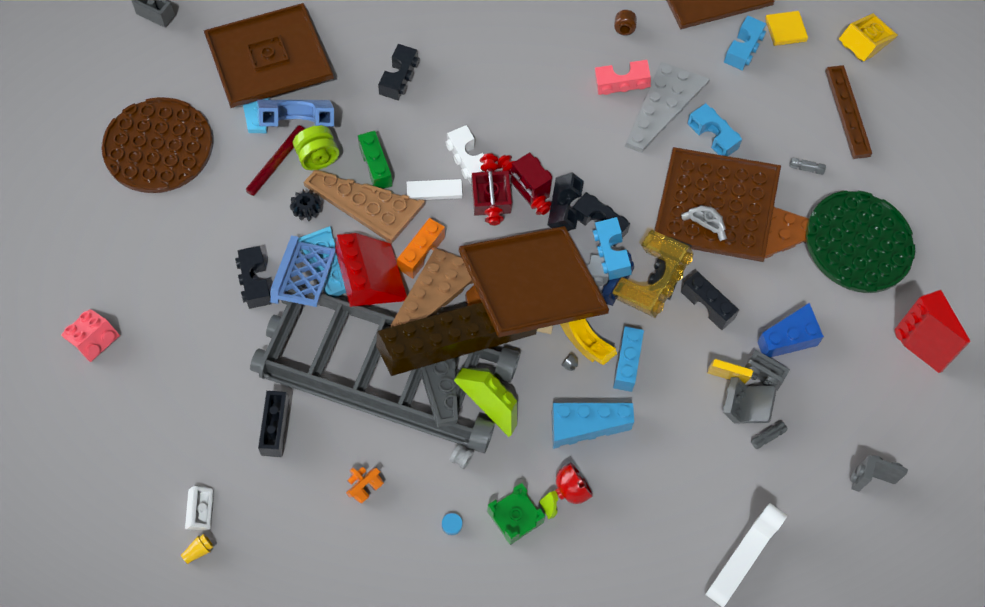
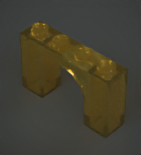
M650 230L641 246L646 253L666 262V270L663 277L657 283L649 286H641L621 277L612 294L618 301L656 318L658 313L662 312L667 298L672 295L677 281H680L683 277L686 266L692 262L694 253L690 246Z

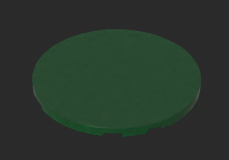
M840 191L823 199L811 213L806 227L808 250L817 267L836 284L855 292L877 293L897 285L911 270L913 259L915 258L912 230L904 216L885 199L881 200L873 196L872 193L865 191Z

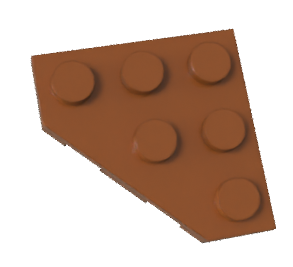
M774 207L765 258H769L780 251L784 252L794 248L800 243H806V227L809 218Z

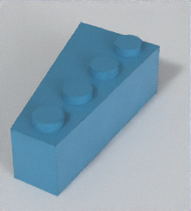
M553 403V449L566 444L571 445L579 441L596 439V437L609 436L631 430L634 424L633 403Z

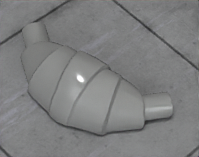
M701 205L681 214L683 221L691 219L713 231V233H717L720 241L727 239L724 231L726 227L723 217L716 209Z

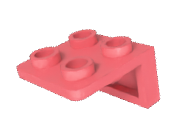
M91 309L83 312L61 334L89 362L93 361L120 336L105 318Z

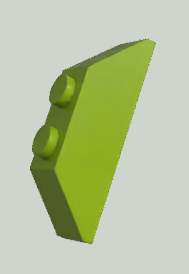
M462 368L454 379L456 384L510 437L517 426V400L515 396L488 368Z

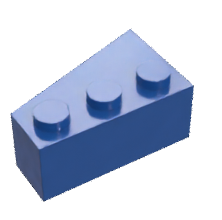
M808 303L764 331L757 343L761 353L771 358L816 347L824 336L812 307Z

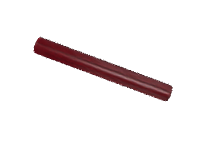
M298 125L246 187L248 194L254 196L294 148L293 140L299 132L305 129L304 127Z

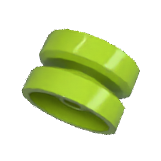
M318 125L306 128L299 132L293 140V146L296 154H298L299 161L306 170L313 171L326 168L334 163L339 156L337 144L334 142L330 129L326 126Z

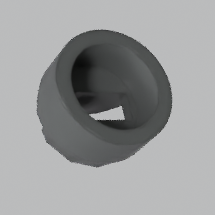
M571 353L562 366L569 371H573L575 367H578V359Z

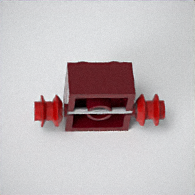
M530 152L516 161H511V155L501 156L497 161L498 169L502 168V171H509L511 184L532 209H537V215L548 213L551 209V202H545V200L550 197L551 173L541 166L539 159Z
M487 153L480 158V162L483 163L480 169L485 172L472 173L473 209L474 216L487 215L488 217L485 219V222L496 226L504 220L500 214L511 213L512 200L509 171H495L499 168V165L495 163L498 161V157Z

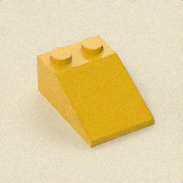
M873 13L851 23L839 40L846 48L853 51L858 59L866 61L897 38L898 35Z

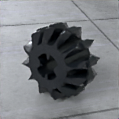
M303 189L301 194L296 192L295 197H291L290 209L295 217L299 216L301 221L304 218L309 221L310 217L316 218L317 213H321L322 202L317 193L313 194L311 189L305 192Z

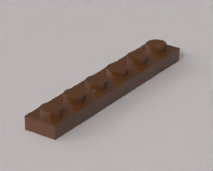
M844 65L827 67L826 74L853 159L871 157L872 150Z

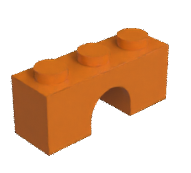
M429 218L397 258L399 271L414 279L424 266V259L430 249L434 251L444 240L445 227Z

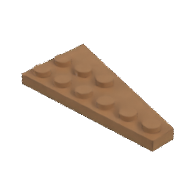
M314 170L303 182L306 188L311 189L314 193H317L320 197L391 244L425 205L424 200L419 199L417 201L410 199L406 195L400 196L391 193L389 190L368 184L354 183V180L340 179L336 175L319 170Z
M435 248L394 318L391 327L434 316L442 306L445 307L461 294L466 286L473 284L462 257Z

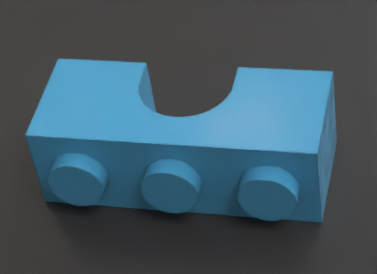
M747 15L737 37L745 43L733 40L727 51L724 63L742 71L745 65L749 66L753 58L751 54L757 52L760 45L758 43L759 40L763 41L767 31L764 30L766 23Z
M705 103L690 114L687 124L698 135L707 131L716 134L717 137L714 138L711 148L718 155L729 156L739 149L742 142L739 133L734 131L713 108H710Z
M617 217L595 222L596 230H593L595 242L599 241L600 244L597 247L599 257L604 258L602 263L604 274L608 273L609 280L632 275L627 250L614 251L611 249L613 245L623 242Z
M625 326L613 384L614 389L633 391L644 330Z

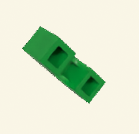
M371 131L358 135L359 148L364 162L366 161L373 186L382 189L392 187V175L376 132Z

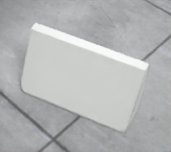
M193 486L189 489L185 529H210L213 502L212 488Z

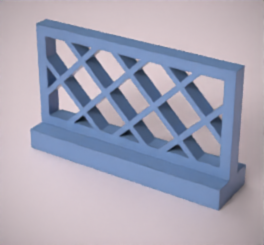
M291 235L271 287V303L278 304L280 300L317 307L336 249L299 242V237ZM304 249L309 250L311 253L303 255L300 251ZM324 253L329 254V257L322 259L319 255ZM315 257L317 259V262L310 264L307 261L308 259ZM303 262L306 265L298 269L295 264ZM322 266L325 270L317 273L314 268ZM310 270L313 275L305 278L302 273ZM296 275H298L301 278V280H298L296 282H293L290 279L291 277H294ZM315 279L320 282L315 286L310 284V281ZM302 284H305L308 287L307 289L302 291L298 289V286ZM293 289L296 293L289 295L285 294V291ZM312 292L315 299L305 298L304 295Z

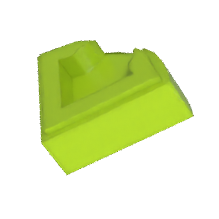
M556 491L549 492L539 501L548 519L554 518L558 511L556 510L558 501Z

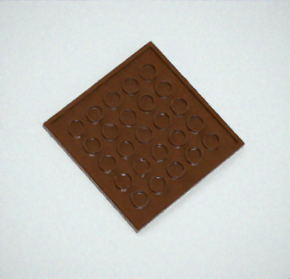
M673 147L652 242L668 244L670 238H674L692 245L691 249L764 262L781 165ZM701 205L716 209L723 217L726 227L724 231L727 239L720 241L717 233H713V231L691 219L683 221L681 214Z

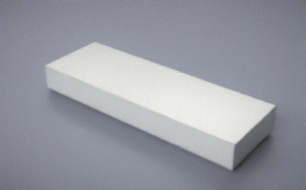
M461 179L408 181L407 196L414 200L462 198Z

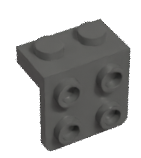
M755 350L745 368L753 371L751 379L762 381L764 386H774L777 391L790 371L787 367Z
M731 377L730 385L727 388L728 394L723 407V413L734 424L769 423L777 389L774 386H746L738 377Z
M869 455L853 471L850 479L853 482L851 489L858 492L861 491L872 481V477L896 484L907 474L908 469L900 463H890L883 460L880 456Z

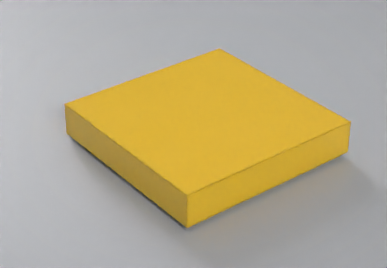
M799 11L766 15L765 20L774 46L807 42L808 35Z
M714 359L707 373L731 380V377H738L746 384L752 377L753 371Z

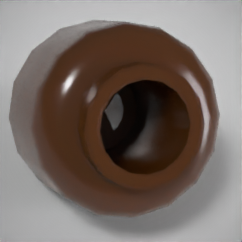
M631 10L619 11L614 21L616 32L620 35L632 34L637 26V16Z

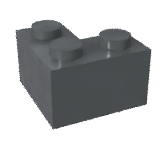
M132 0L137 15L160 26L166 27L175 16L171 2L167 0Z

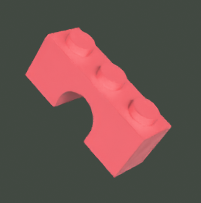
M648 60L630 62V72L626 75L616 74L613 71L612 65L595 68L598 95L651 87Z

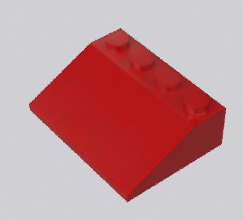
M357 233L337 234L336 256L350 307L405 301L407 295L391 243Z
M942 290L919 297L894 329L896 337L901 340L903 346L938 373L943 372L971 342Z

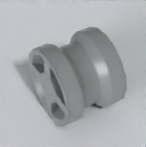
M458 444L450 457V462L458 463L462 469H465L474 451L466 450L463 445Z

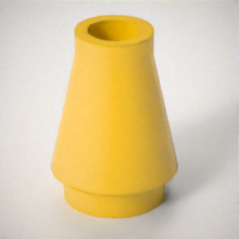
M203 534L194 539L181 554V557L189 564L210 553L214 546L209 538Z

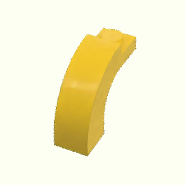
M586 319L560 324L572 344L592 363L596 360L604 365L617 355L616 348L600 339L592 331Z

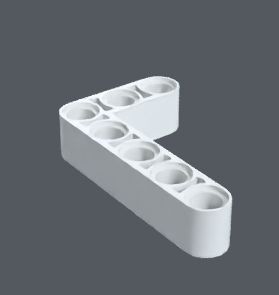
M769 503L756 519L705 595L721 607H724L769 539L781 527L788 515Z

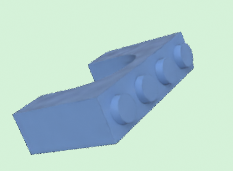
M257 100V118L259 126H278V121L286 119L309 120L314 122L315 126H334V107L330 100Z

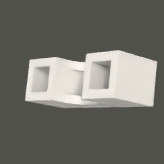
M466 125L447 133V141L445 143L447 149L453 152L455 163L461 166L463 177L468 179L471 184L472 173L485 172L480 169V166L483 164L480 162V158L484 154L481 153L476 156L467 154L468 151L474 149L475 139Z

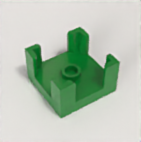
M523 483L514 487L512 494L498 503L497 500H494L487 507L488 514L510 545L542 525L546 517L540 508L537 511L532 504Z

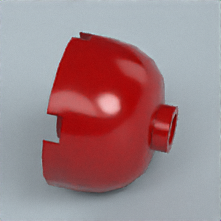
M572 462L558 472L555 481L558 488L555 491L561 500L565 498L569 503L581 504L593 497L589 485L581 477L579 470Z

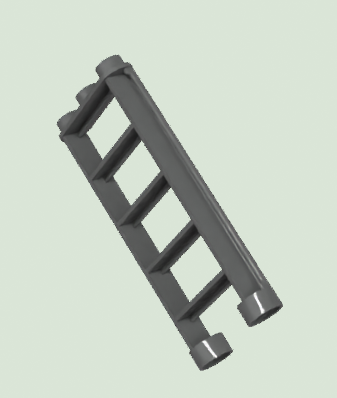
M305 284L298 286L300 291L308 288ZM293 289L285 291V294L289 295L296 293ZM312 292L304 295L305 298L315 299ZM321 294L318 305L335 310L312 365L308 373L276 363L302 307V304L281 300L283 304L287 305L282 317L274 314L269 320L266 329V336L272 339L267 349L258 348L251 360L250 370L259 373L260 378L461 444L484 454L486 453L495 423L477 418L473 429L460 424L437 428L433 415L410 408L421 380L419 368L411 370L398 404L365 393L380 357L376 347L377 332L353 388L320 378L347 315L378 324L377 331L390 328L395 317L361 306L350 307L349 302ZM487 348L468 354L463 368H476L479 358L497 363L494 375L498 379L511 383L519 362L520 353L507 348H503L502 351ZM457 385V412L459 413L466 393Z

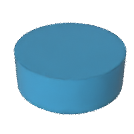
M455 513L444 516L442 519L443 531L448 535L458 534L462 529L461 517Z

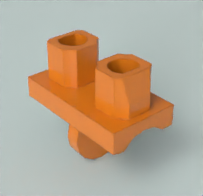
M361 467L358 471L351 468L349 471L352 476L347 481L351 485L356 480L358 482L346 494L349 498L353 497L360 504L369 498L368 493L363 489L364 486L369 484L376 491L384 484L378 475L380 471L377 468H373L362 477L366 472L364 467Z

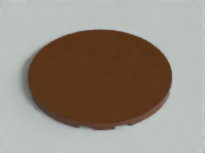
M157 97L146 99V101L138 104L134 103L123 109L122 113L116 118H113L103 135L101 150L108 171L120 184L138 192L162 193L180 188L200 174L210 158L213 139L207 120L199 110L178 99Z

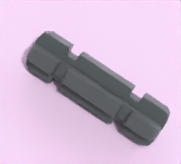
M794 157L790 161L791 168L797 169L798 167L799 170L812 173L816 171V174L821 175L826 170L825 164L819 163L817 165L816 162L803 159L800 161L799 158Z
M780 422L775 427L773 426L761 433L760 436L753 438L751 443L755 449H759L764 444L784 434L788 428L784 422Z

